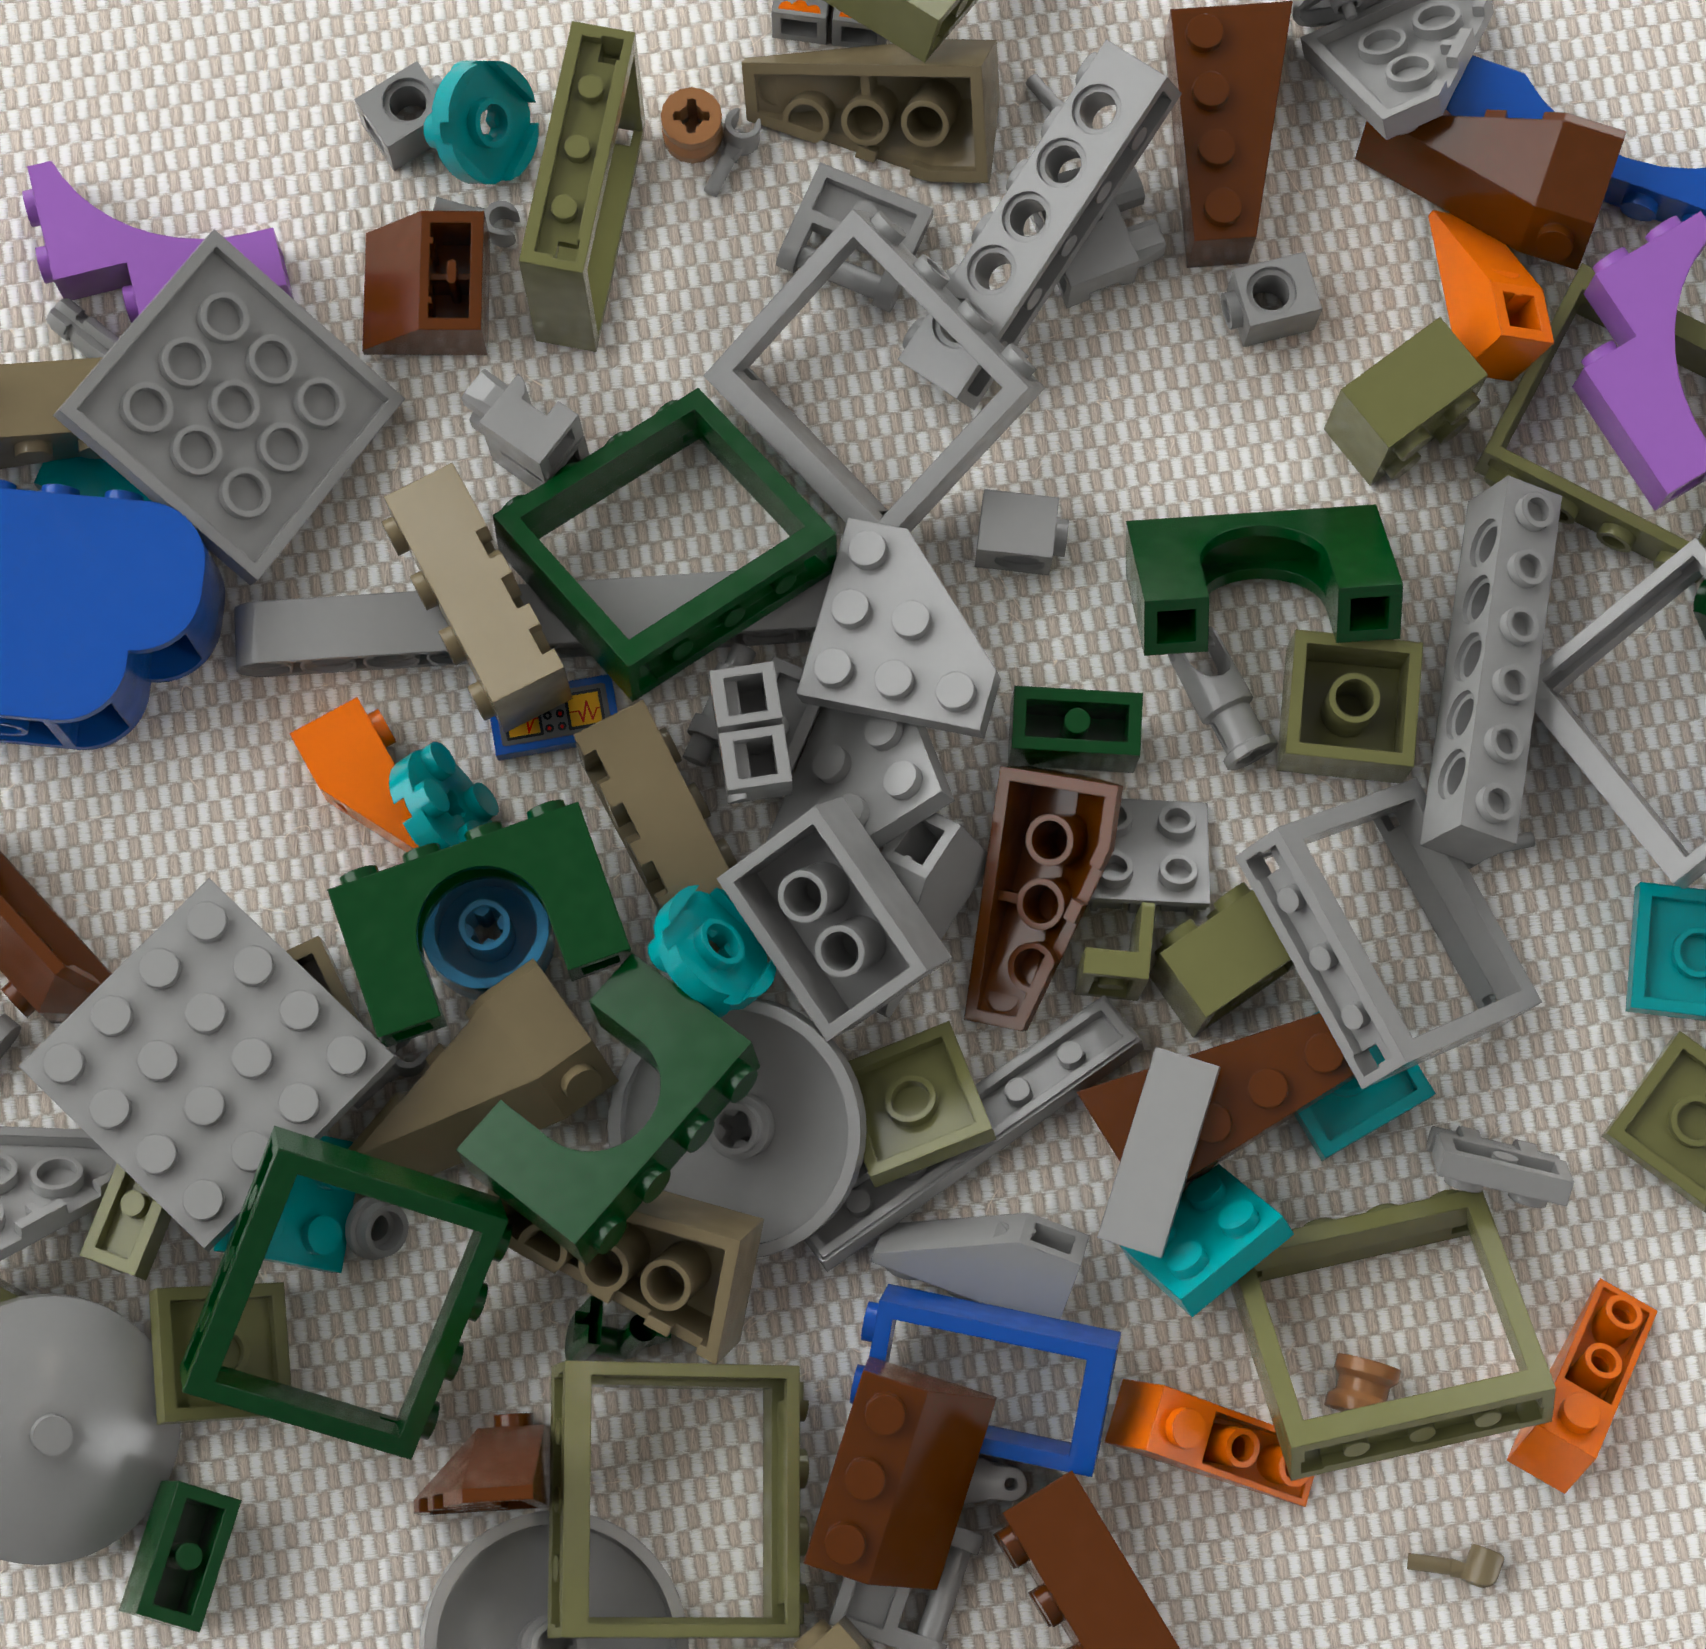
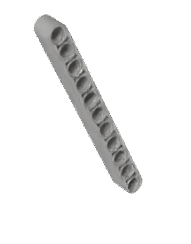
M735 571L580 580L577 582L628 639H631ZM831 574L717 648L732 647L733 643L755 646L812 642ZM518 584L522 593L520 596L524 605L530 603L542 626V631L551 650L555 649L559 658L591 656L528 584ZM417 591L255 601L240 604L234 608L236 672L241 675L275 677L455 665L438 631L448 627L447 622L438 605L429 610L425 609ZM464 661V662H462V663H460V664H458V665L468 664V663H467V661Z

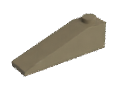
M945 39L925 63L893 43L744 58L741 62L746 118L749 122L755 123L760 118L761 126L812 143H818L822 140L855 151L856 158L875 163L876 159L908 169L910 170L909 176L927 182L989 183L991 179L1000 102L997 40Z
M532 958L474 1001L465 1012L469 1018L467 1024L447 1047L438 1043L425 1058L430 1067L409 1091L395 1093L348 1149L432 1176L463 1163L456 1149L500 1100L537 1129L541 1130L565 1120L619 1080L543 970Z

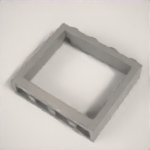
M852 209L704 374V377L845 523H847L848 518L906 528L911 532L1037 398L1045 387L1032 375L1037 369L1027 360L1029 356L1012 343L1005 348L989 331L994 325L991 318L973 301L966 298L961 303L945 287L950 281L945 271L928 256L922 254L917 259L902 243L907 235L898 224H893L880 210L874 215L871 212ZM860 244L1002 387L889 510L749 368Z
M1696 538L1685 545L1540 665L1534 708L1536 715L1671 882L1683 889H1686L1706 873V841L1690 854L1559 693L1700 577L1704 576L1706 579V547Z
M1417 778L1277 827L1235 856L1362 1089L1494 1031L1542 1003L1464 861L1420 846L1427 795ZM1391 813L1395 814L1400 823L1396 828L1388 816ZM1373 820L1478 1010L1412 1038L1306 844ZM1274 857L1279 866V869L1271 873L1265 862V859ZM1493 994H1495V996L1498 999V1001L1492 1003L1489 997ZM1376 1044L1385 1059L1378 1066L1369 1051Z

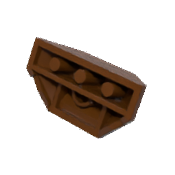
M0 851V971L9 980L1 990L27 1018L36 1010L51 1023H62L112 973Z

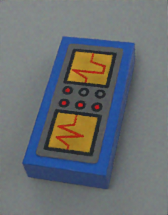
M606 674L568 681L573 699L506 733L503 732L495 716L490 718L497 760L501 761L576 748L573 734L618 712L613 680Z

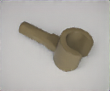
M1471 1544L1465 1563L1453 1558L1408 1553L1407 1569L1450 1575V1577L1460 1578L1476 1587L1487 1588L1496 1583L1504 1563V1556L1483 1546Z

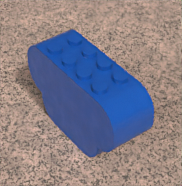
M0 479V743L73 750H94L109 746L125 737L138 724L148 704L151 683L170 682L183 678L197 670L211 656L221 634L225 607V586L222 575L199 533L183 514L167 505L144 501L142 495L126 490H108L105 492V497L80 495L78 489L61 484L42 485L41 491L17 489L14 483Z

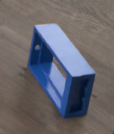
M893 1284L887 1285L879 1303L868 1302L862 1326L861 1340L872 1342L870 1357L889 1362L896 1320L1087 1360L1072 1442L988 1425L980 1454L1064 1472L1072 1470L1074 1474L1093 1477L1101 1444L1121 1332ZM858 1364L856 1367L850 1394L851 1404H853L865 1365Z

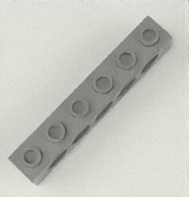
M1107 39L1098 53H1091L1081 64L1075 79L1076 86L1064 105L1055 107L1047 116L1041 129L1042 139L1029 159L1021 160L1010 173L1006 183L1007 192L995 211L988 212L976 225L971 238L973 245L960 265L956 264L946 272L950 281L945 287L961 303L967 298L977 304L991 318L994 325L989 331L1005 348L1010 343L1018 345L1182 94L1167 76ZM1116 105V114L1113 121L1104 128L1093 129L1092 124L1096 113L1105 106ZM1081 158V167L1076 177L1068 182L1058 183V173L1062 165L1068 160ZM1045 211L1046 221L1043 228L1032 236H1024L1023 229L1026 220L1036 212ZM1010 264L1011 275L1007 283L998 289L990 290L989 280L992 272L1000 265ZM929 313L926 317L916 320L907 331L903 340L904 351L898 360L975 410L994 379L959 343H956V340Z
M1509 475L1468 501L1420 846L1472 864L1480 863L1517 844L1562 496Z

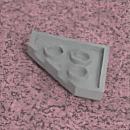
M1384 0L1357 12L1358 16L1353 20L1348 21L1346 18H1343L1300 37L1303 55L1388 140L1397 135L1408 134L1417 129L1418 126L1443 115L1494 10L1492 0Z
M848 518L796 695L802 703L984 739L1001 681L994 665L910 531L906 528Z
M822 707L793 775L792 795L784 797L767 841L815 805L843 797L879 849L954 802L955 800L926 727Z
M0 1126V1261L99 1208L117 1163L83 1129Z

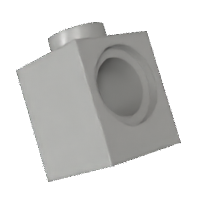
M417 61L354 99L362 125L394 171L431 149L425 140L424 122L426 117L432 113L434 97L442 79L439 75L429 79ZM408 106H419L425 109L423 114L414 120L405 121L396 117L402 109Z
M1305 252L1233 269L1227 292L1221 294V305L1226 324L1230 330L1238 328L1243 347L1312 331L1315 329L1322 311ZM1262 292L1271 293L1280 299L1283 307L1277 310L1263 309L1255 302L1253 296Z
M984 489L974 567L1049 575L1053 556L1064 557L1067 544L1069 520L1057 518L1059 498Z

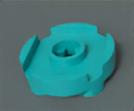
M459 61L452 66L436 91L432 113L426 117L424 122L425 140L431 148L437 149L439 158L447 170L462 182L467 184H496L500 181H511L520 176L527 168L538 143L539 123H530V109L528 103H536L532 88L515 67L504 61ZM486 110V123L490 127L489 134H483L480 125L482 112Z
M432 742L423 749L412 752L397 762L390 771L389 789L393 803L395 804L404 798L406 807L412 817L403 822V825L419 847L438 843L441 849L464 842L466 841L464 834L467 831L492 822L491 819L499 813V806L493 793L482 783L473 784L462 769L456 765L450 751L439 742Z
M699 885L687 886L673 896L659 910L654 922L655 937L648 944V955L655 967L668 973L676 985L688 996L698 1001L716 1016L723 1017L729 1011L748 1007L766 992L774 981L777 968L772 960L767 962L765 950L723 889L716 887L708 894L702 891H695ZM712 940L720 948L718 953L713 950L709 941Z

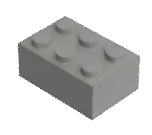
M843 797L815 805L716 878L826 1042L853 1029L952 959V956Z

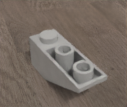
M934 813L888 842L881 852L940 940L984 875L988 853L962 825L938 813ZM908 990L882 1007L877 1013L890 1018Z
M1031 1213L904 1222L895 1224L880 1235L870 1262L885 1267L888 1272L898 1278L905 1280L918 1279L945 1289L951 1296L1061 1319L1080 1270L1090 1235Z

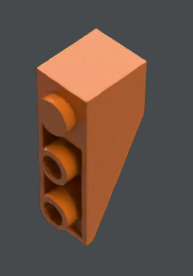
M1433 210L1428 217L1451 330L1488 374L1487 378L1514 381L1554 344L1543 289L1506 244L1451 213Z
M358 697L289 733L328 803L405 852L419 847L403 825V822L412 817L406 807L404 798L394 804L390 794L389 775L395 764L386 748L396 743V740L379 709L367 714Z
M1600 1278L1550 1369L1556 1387L1552 1422L1521 1428L1507 1461L1565 1494L1596 1460L1658 1311Z
M1128 1379L1122 1380L1105 1443L1158 1462L1306 1507L1314 1476L1291 1481L1274 1425L1165 1385Z

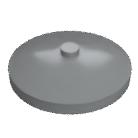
M757 998L748 1007L729 1011L723 1017H719L752 1042L760 1064V1068L757 1070V1080L749 1093L737 1103L730 1101L715 1118L714 1129L707 1141L697 1151L693 1153L686 1152L670 1170V1180L664 1191L763 1218L764 1223L757 1258L784 1251L806 1240L826 1225L840 1210L857 1181L863 1163L867 1126L865 1106L858 1080L850 1063L833 1040L826 1042L813 1021L803 1014L777 1002ZM632 1050L617 1075L619 1081L614 1084L608 1112V1141L610 1148L629 1140L646 1125L654 1113L660 1095V1074Z
M54 1293L20 1296L0 1302V1560L30 1565L57 1564L73 1561L91 1555L114 1543L134 1528L150 1511L161 1481H168L173 1470L179 1448L181 1424L157 1425L152 1342L136 1325L112 1309L89 1299Z
M539 1511L509 1519L485 1531L459 1551L447 1565L430 1594L423 1615L419 1649H689L688 1639H547L549 1511ZM590 1515L589 1617H685L679 1594L670 1576L654 1554L623 1528L607 1520Z

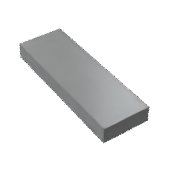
M1155 1047L1097 1238L1163 1258L1221 1069L1220 1066Z

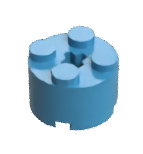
M499 879L475 880L449 892L432 911L426 924L423 939V948L427 958L441 980L456 993L472 1000H476L481 994L532 958H534L545 973L552 959L555 947L554 930L546 910L538 899L519 885ZM495 921H498L497 926L501 933L500 937L497 940L488 938L483 944H480L475 928L479 924L489 928Z

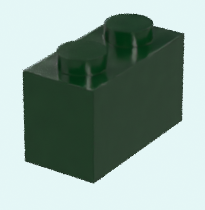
M1014 686L1010 706L1007 766L1134 773L1141 753L1143 693Z
M161 1481L119 1611L181 1630L200 1633L242 1500L181 1481Z

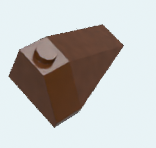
M1445 109L1442 116L1418 126L1417 129L1408 134L1397 135L1388 140L1366 120L1355 159L1520 253L1578 270L1599 215L1626 131L1565 112H1544L1542 119L1508 118L1507 110L1486 109L1484 117L1452 116Z
M1000 766L964 1020L1017 1031L1028 1030L1114 851L1123 792L1122 785L1088 775L1034 766Z
M533 1413L494 1415V1427L478 1428L414 1499V1514L422 1516L549 1508V1427L545 1424L534 1425Z

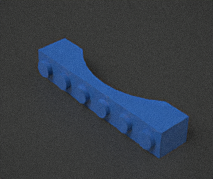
M1472 55L1446 107V110L1452 116L1484 117L1486 109L1507 110L1508 118L1542 119L1544 112H1555L1540 97L1525 73ZM1619 155L1603 202L1620 207L1623 214L1639 221L1656 220L1664 222L1673 216H1678L1680 221L1683 222L1700 211L1706 218V167L1697 169L1662 167Z

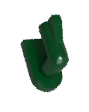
M591 1295L577 1311L575 1310L570 1320L565 1341V1358L571 1361H585L593 1353L600 1356L630 1359L635 1357L643 1348L668 1342L672 1334L665 1337L643 1324L645 1318L638 1314L633 1316L622 1329L602 1326L603 1301Z

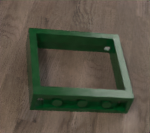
M699 388L679 400L667 402L652 417L629 431L615 434L602 448L577 463L565 465L552 479L526 495H518L512 498L500 511L493 514L498 549L504 558L632 702L832 574L837 557L836 532ZM699 439L790 537L631 639H628L539 539Z
M274 1126L180 1364L182 1392L412 1460L420 1438L428 1440L435 1429L440 1410V1403L436 1401L444 1379L452 1381L459 1370L464 1352V1344L459 1341L468 1320L476 1322L484 1308L488 1293V1284L484 1283L491 1262L492 1260L500 1262L508 1249L512 1235V1225L507 1224L508 1218L501 1198ZM297 1174L473 1230L397 1418L222 1366Z

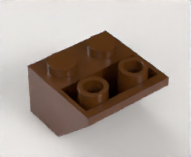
M419 211L366 233L362 345L364 355H488L490 234L484 211Z

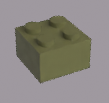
M1439 317L1343 387L1339 392L1324 430L1369 486L1386 474L1393 481L1405 474L1421 459L1418 451L1435 438L1442 445L1455 437L1469 424L1470 420L1467 418V415L1480 404L1481 400L1477 394L1488 374L1442 318Z
M1296 629L1286 648L1276 771L1403 783L1414 768L1423 642L1390 639L1336 643L1333 633Z
M1245 882L1228 891L1213 904L1215 909L1206 916L1208 919L1206 922L1197 926L1192 918L1185 921L1160 940L1162 946L1154 952L1157 960L1149 973V977L1193 1038L1295 968L1253 889L1250 890Z

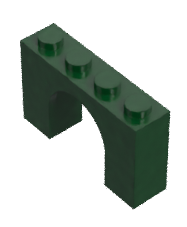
M1376 504L1126 521V578L1144 656L1208 652L1209 594L1224 585L1251 579L1285 581L1313 592L1321 599L1326 608L1336 643L1400 639L1403 582Z
M561 799L542 803L526 813L527 820L504 828L500 821L477 826L464 834L466 839L464 842L441 849L438 843L414 848L402 856L404 863L381 871L378 870L376 865L354 869L340 877L341 885L327 889L377 1038L386 1048L447 1026L424 957V931L436 905L449 892L465 883L481 879L504 880L519 885L537 898L549 916L571 981L618 966L629 957L632 951L579 802L565 806L564 800Z
M634 953L629 955L589 1000V1003L600 1027L648 1062L660 1074L658 1103L646 1125L632 1138L615 1147L600 1151H579L556 1143L500 1100L456 1149L471 1175L586 1266L598 1252L605 1254L619 1242L627 1227L626 1220L642 1202L650 1203L661 1194L670 1180V1170L686 1152L693 1153L697 1151L707 1141L714 1129L715 1118L730 1101L737 1103L749 1093L757 1080V1070L760 1068L750 1040L698 1001L692 999Z

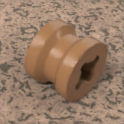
M689 87L679 89L671 94L663 104L661 112L664 145L669 153L681 162L691 164L705 162L716 154L722 144L723 128L720 104L712 94L704 89ZM688 118V121L682 124L683 120Z
M1337 1353L1334 1367L1339 1375L1336 1387L1327 1392L1324 1405L1342 1412L1386 1402L1390 1388L1399 1383L1401 1370L1373 1360Z

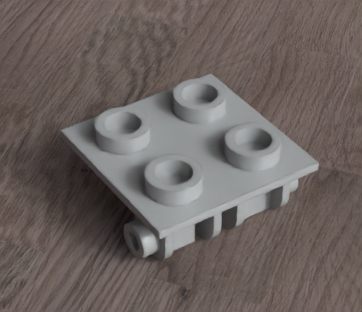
M1121 799L1114 851L1088 903L1090 911H1097L1098 908L1122 909V904L1126 903L1128 904V912L1136 913L1137 904L1142 902L1155 903V910L1156 905H1160V911L1185 912L1186 916H1193L1194 910L1210 908L1208 803Z

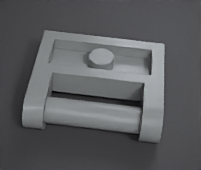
M820 162L780 248L776 266L794 273L816 251V248L807 245L812 231L828 237L852 209L871 212L874 215L880 210L893 224H898L904 230L907 236L902 243L915 256L933 218V208ZM861 244L856 248L871 255ZM847 261L828 279L830 282L872 298V306L889 313L893 309L902 288L900 283L886 269L883 276Z
M958 1526L956 1527L938 1588L930 1592L916 1634L898 1628L911 1588L867 1585L846 1577L843 1578L828 1624L834 1626L846 1615L865 1638L896 1649H946L948 1645L941 1643L971 1554L978 1556L984 1536Z

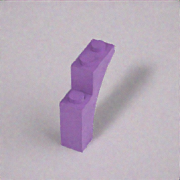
M52 161L27 166L32 189L22 191L24 205L31 226H41L45 242L44 246L35 248L37 262L44 283L54 282L63 298L76 300L122 288L125 307L130 322L133 323L204 240L160 235L127 225L105 214L79 195L62 177ZM273 227L224 237L294 299L283 252Z
M1701 211L1683 222L1680 221L1678 216L1665 220L1645 236L1648 243L1631 253H1628L1625 247H1621L1602 258L1593 266L1592 269L1596 274L1584 292V296L1614 341L1611 340L1604 343L1582 359L1581 363L1584 368L1572 388L1654 511L1706 481V438L1697 425L1686 401L1679 378L1675 354V324L1682 287L1690 267L1706 246V218Z

